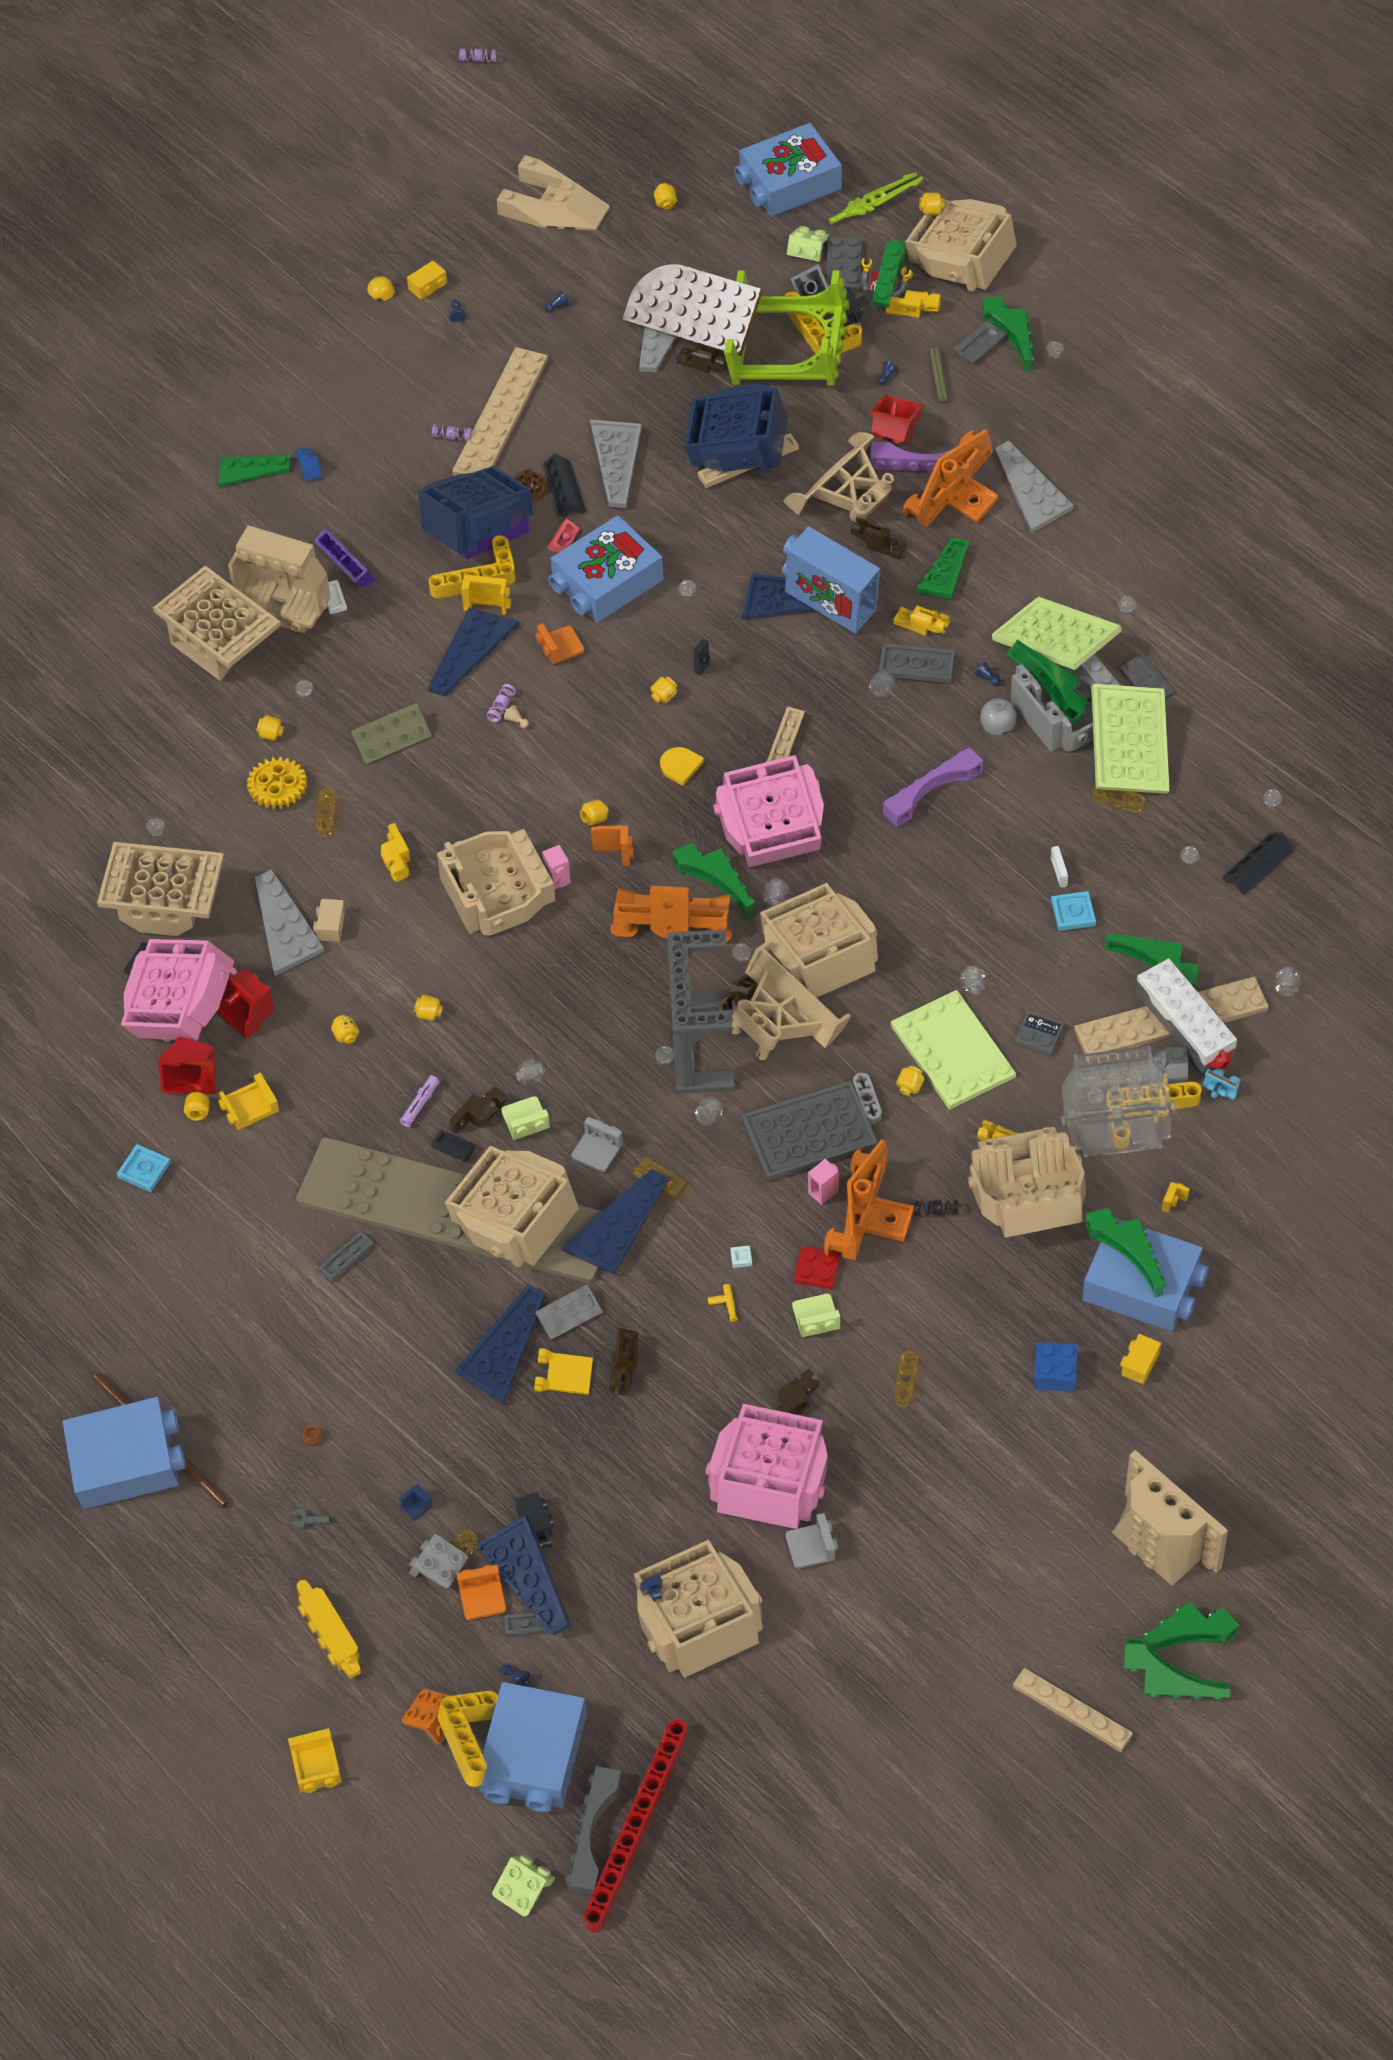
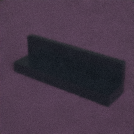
M554 453L543 463L559 516L565 518L573 509L584 513L586 509L571 463L568 459Z
M1283 832L1270 833L1223 876L1226 883H1235L1241 894H1246L1292 852L1293 849Z

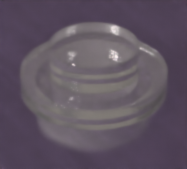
M1054 341L1047 345L1046 350L1049 356L1057 358L1063 353L1064 346L1060 342Z
M684 580L679 585V593L684 597H690L696 593V585L691 580Z
M1124 596L1119 601L1118 608L1123 613H1131L1136 609V602L1132 597Z
M300 680L295 686V692L300 697H307L312 694L313 685L308 680Z
M1271 789L1264 794L1263 802L1269 807H1277L1282 802V796L1279 791Z
M159 818L150 819L146 824L147 831L153 836L162 834L165 829L164 821Z
M1187 846L1181 851L1180 859L1186 864H1194L1199 859V853L1196 848Z
M737 944L732 951L733 958L740 962L747 961L751 957V949L746 944Z
M668 1046L660 1047L655 1053L656 1061L663 1065L670 1064L674 1060V1051Z

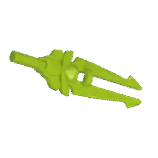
M917 173L904 175L898 181L863 195L862 199L857 197L854 201L848 203L847 208L843 212L829 218V222L832 225L846 217L864 215L866 212L875 210L874 207L890 200L910 186H917L923 180V177L921 176L885 194L886 191L916 177Z

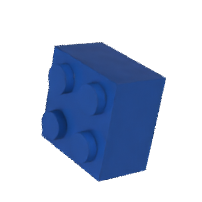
M1037 1342L1035 1390L1075 1392L1076 1344Z

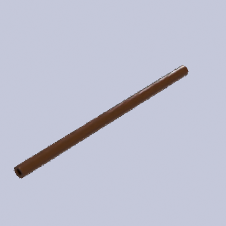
M100 1372L93 1376L92 1380L119 1406L130 1404ZM185 1458L186 1468L183 1470L222 1509L227 1507L229 1500Z

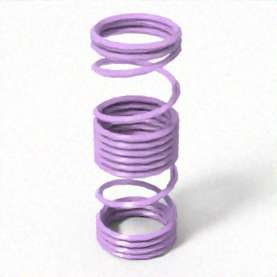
M460 48V51H459V59H460V61H464L465 58H466V61H469V60H470V57H471V53H472V58H473L472 48H471L470 56H469V59H468V60H467V58H466L465 48H462V49ZM475 49L473 61L483 62L486 54L488 62L491 59L492 62H496V49H492L490 60H488L486 49L483 60L482 49Z
M434 424L432 428L433 438L437 437V424ZM442 425L439 437L443 434L444 439L455 440L456 436L459 439L458 427L456 431V427L448 426L445 438L443 432L444 425ZM471 428L464 429L461 440L463 437L465 441L469 440L472 433Z
M504 684L501 690L511 697L516 693V689L510 684ZM504 687H510L514 691V693L510 690L505 689ZM501 691L493 702V707L487 713L488 719L493 722L500 721V714H504L503 710H506L509 702H511L510 699H507V696L501 695ZM495 708L500 709L503 713L498 712Z

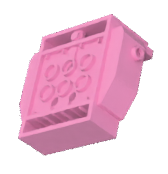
M796 755L724 773L723 786L717 788L716 802L713 805L714 812L720 817L726 840L740 855H745L748 868L820 850V830L824 803L819 791V781L815 778L814 771L808 764L799 766ZM771 798L773 801L768 802L767 799ZM788 821L790 824L785 825L783 822ZM768 825L772 827L769 830L765 828Z
M149 939L146 951H140L135 958L124 991L125 1014L121 1026L137 1038L176 1040L180 1036L197 1041L201 1028L207 1025L219 1008L229 975L234 976L237 972L233 968L234 960L209 941Z
M743 1404L739 1418H734L719 1433L711 1461L708 1462L706 1474L709 1475L708 1485L711 1490L710 1499L718 1502L717 1512L798 1529L800 1520L810 1521L812 1510L817 1507L819 1498L823 1499L825 1491L823 1483L827 1473L828 1455L822 1436L823 1420Z

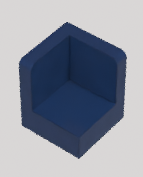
M419 1484L399 1498L401 1509L413 1521L432 1507L431 1496Z

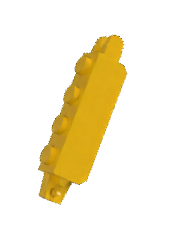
M307 1580L299 1581L297 1583V1590L300 1596L298 1597L300 1603L298 1610L303 1618L305 1616L308 1618L309 1622L307 1624L313 1634L316 1632L319 1636L317 1639L322 1650L326 1649L328 1651L327 1657L331 1665H336L339 1671L343 1670L350 1679L359 1675L361 1669L358 1664L360 1657L358 1646L325 1592L317 1587L312 1589Z

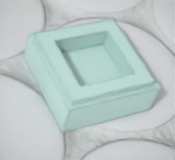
M750 1246L730 1248L733 1268L752 1266Z

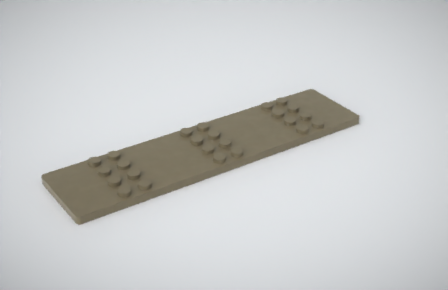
M322 1138L297 1194L296 1200L298 1205L512 1263L511 1260H506L500 1256L495 1257L489 1251L475 1246L464 1233L461 1225L452 1222L445 1201L465 1178V1174L331 1138ZM578 1205L579 1209L537 1263L533 1266L524 1262L522 1266L591 1284L594 1281L598 1267L562 1251L561 1247L602 1211Z

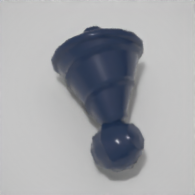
M559 291L552 303L544 305L545 310L551 312L553 307L568 306L567 298H569V295Z
M453 300L451 302L453 310L449 316L450 321L453 323L464 321L466 314L459 308L460 302Z
M883 362V376L879 378L881 385H885L888 382L887 378L898 372V366L894 362Z
M987 662L981 665L977 664L976 667L978 669L975 672V676L991 680L993 686L1000 684V678L993 676Z
M503 1664L501 1672L505 1675L509 1674L515 1685L526 1686L529 1684V1671L512 1670L510 1664Z

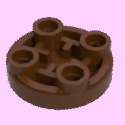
M524 469L521 474L514 478L531 489L532 502L541 499L546 494L547 481L541 474L533 472L531 469Z

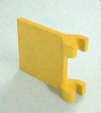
M539 1349L538 1363H549L547 1379L536 1377L534 1391L552 1390L589 1395L593 1358L559 1354L547 1349Z

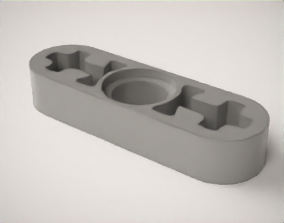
M858 1073L853 1077V1087L869 1124H876L881 1120V1108L871 1079L866 1073ZM862 1080V1082L865 1083V1089H862L861 1083H859V1081ZM870 1095L873 1099L866 1102L862 1100V1097ZM871 1107H872L873 1113L876 1114V1116H872V1115L870 1114V1108H871Z

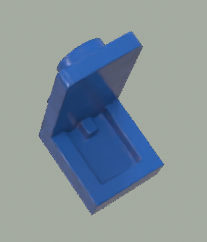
M304 447L298 449V452H295L294 455L300 463L304 480L308 481L322 477L317 456L311 448Z

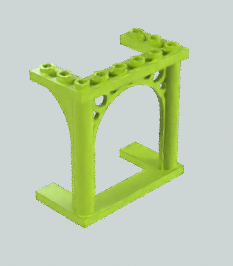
M833 270L830 286L823 292L815 295L761 296L756 313L808 314L822 324L825 330V339H822L821 348L813 357L793 365H743L746 344L742 356H738L734 340L726 339L724 354L733 385H740V380H826L827 385H835V378H838L839 375L837 365H840L841 362L839 352L843 349L841 339L845 336V328L843 326L847 323L846 310L849 309V300L846 299L847 291L844 288V278L841 277L840 270ZM738 271L736 281L748 285L745 271ZM829 313L834 314V316L828 320L823 319L824 316Z

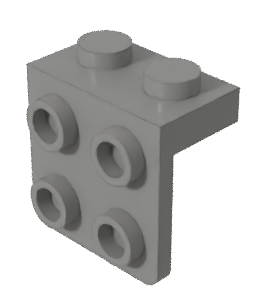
M587 1117L584 1122L585 1134L572 1152L571 1157L573 1160L599 1172H606L623 1145L622 1131L617 1127H610L598 1119Z
M825 1513L816 1515V1525L786 1532V1541L796 1569L835 1560V1550H838L836 1538L831 1537L830 1532H833L830 1520H826Z
M434 1534L431 1540L426 1539L420 1549L423 1551L421 1555H415L409 1564L412 1567L409 1574L416 1578L420 1572L444 1589H447L457 1576L456 1573H459L467 1561L468 1556L437 1534Z

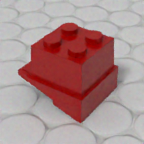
M884 394L870 412V415H874L871 433L876 434L875 437L879 439L891 438L892 442L898 444L912 441L917 421H921L924 404Z
M244 968L232 977L229 975L216 1013L245 1039H248L260 1029L259 1024L274 1012L273 999L270 993L271 989L266 983H261L255 973H250Z
M178 1036L170 1049H165L158 1060L161 1092L169 1094H184L185 1092L215 1094L217 1091L214 1046Z

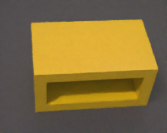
M431 261L407 277L408 289L422 300L447 284L446 271L436 262Z
M1138 1334L1136 1340H1132L1129 1345L1128 1351L1130 1352L1128 1356L1124 1355L1121 1361L1122 1376L1144 1385L1160 1354L1161 1343Z

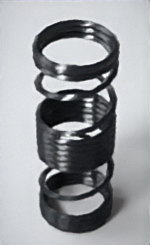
M919 1200L914 1201L915 1216H920L922 1203L925 1215L927 1216L930 1202L932 1204V1215L941 1216V1209L943 1215H945L948 1202L951 1214L954 1215L955 1212V1215H958V1200H954L953 1212L949 1200L946 1202L945 1211H943L942 1200H933V1202L930 1200L927 1213L923 1200L921 1202Z

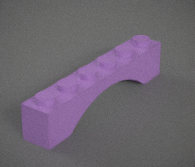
M872 441L870 463L873 469L932 472L938 458L949 451L937 454H916L904 451L890 442Z
M970 747L958 752L950 760L944 761L941 766L930 770L924 777L916 779L907 788H902L893 797L887 798L883 802V814L896 827H899L912 818L917 803L932 789L950 782L970 781L982 773L983 760Z

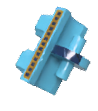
M1215 1068L1211 1071L1208 1069L1205 1073L1203 1086L1212 1091L1211 1097L1215 1099L1218 1095L1234 1101L1240 1079L1235 1076L1227 1079L1223 1077V1070Z

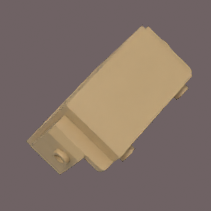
M973 199L945 200V207L941 209L940 214L924 215L905 241L909 262L919 264L920 268L933 277L966 284L968 291L972 292L976 288L986 290L1017 246L1011 214H1007V210L1003 206Z
M247 526L236 544V552L228 564L232 586L278 619L281 627L305 634L307 629L313 628L323 610L327 608L331 598L327 573L318 559L315 558L314 546L256 527Z
M524 829L511 834L509 831L484 832L466 840L458 841L453 845L450 842L444 843L445 850L437 853L440 879L469 934L481 930L483 935L489 936L529 921L544 905L555 901L554 883ZM455 876L460 884L461 890L454 879Z
M827 883L760 912L765 943L769 940L773 942L768 953L816 998L875 972L874 962L878 960L876 938L878 933L875 925L855 901L839 893L835 894Z
M1046 1127L1040 1130L978 1142V1149L973 1150L971 1153L972 1165L970 1167L971 1177H968L969 1187L973 1191L982 1215L995 1225H1000L1005 1238L1082 1222V1207L1086 1196L1085 1172L1082 1167L1081 1156L1077 1155L1074 1147L1069 1145V1137L1066 1132L1057 1133L1055 1127Z
M489 1146L445 1201L452 1222L461 1225L462 1230L475 1246L489 1251L495 1257L500 1256L506 1260H511L513 1265L521 1267L524 1262L534 1266L579 1209L567 1173L562 1165L530 1151L504 1152L492 1146Z
M709 1540L634 1573L641 1628L649 1640L648 1646L651 1652H656L659 1659L665 1662L669 1672L679 1669L685 1678L759 1643L757 1632L763 1629L760 1605L762 1603L761 1596L754 1589L740 1564L721 1552L717 1553ZM659 1574L663 1581L662 1588L660 1589L662 1595H660L661 1599L653 1602L650 1594L642 1595L640 1582Z

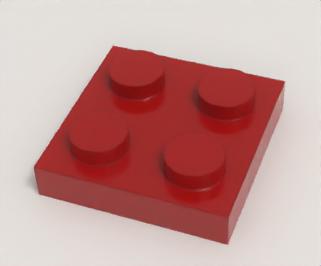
M802 1246L795 1271L794 1283L833 1290L841 1252L830 1251L827 1256L824 1249Z

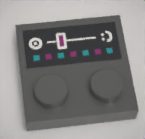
M1028 1011L1015 1039V1045L1051 1057L1064 1028V1023Z

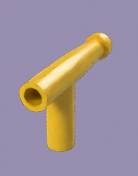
M725 1284L723 1285L724 1295L708 1297V1304L726 1303L730 1322H736L738 1319L735 1312L731 1285Z

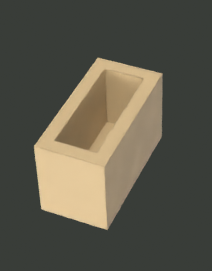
M321 899L320 906H317L316 909L318 920L314 921L313 931L317 933L318 940L340 942L345 916L344 900Z

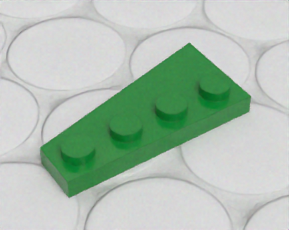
M290 455L220 458L219 487L220 489L225 488L226 485L232 483L234 485L242 484L241 481L249 479L251 481L259 480L258 478L262 476L273 477L290 473Z
M951 538L941 552L939 559L934 562L930 572H927L923 582L918 585L917 592L952 599L969 547V541Z

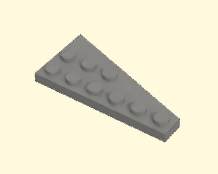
M645 327L639 371L657 372L665 359L666 353L671 349L672 343L677 337Z
M590 419L609 507L626 508L642 424Z
M1009 440L995 448V455L1005 472V477L1010 483L1013 495L1024 514V519L1029 525L1031 534L1073 510L1074 505Z
M269 870L256 876L255 881L275 977L323 953L324 947L273 871Z

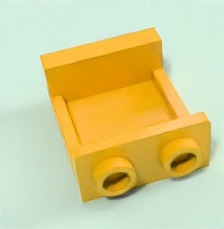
M464 575L461 587L464 611H467L469 607L472 608L473 604L499 606L502 608V615H506L507 609L511 608V598H509L510 587L507 586V579Z
M261 1073L254 1075V1083L226 1096L223 1091L219 1092V1106L222 1111L226 1110L228 1113L226 1116L230 1125L234 1124L237 1131L279 1112L277 1099Z
M329 1728L288 1738L300 1793H312L319 1788H331L338 1783H342Z

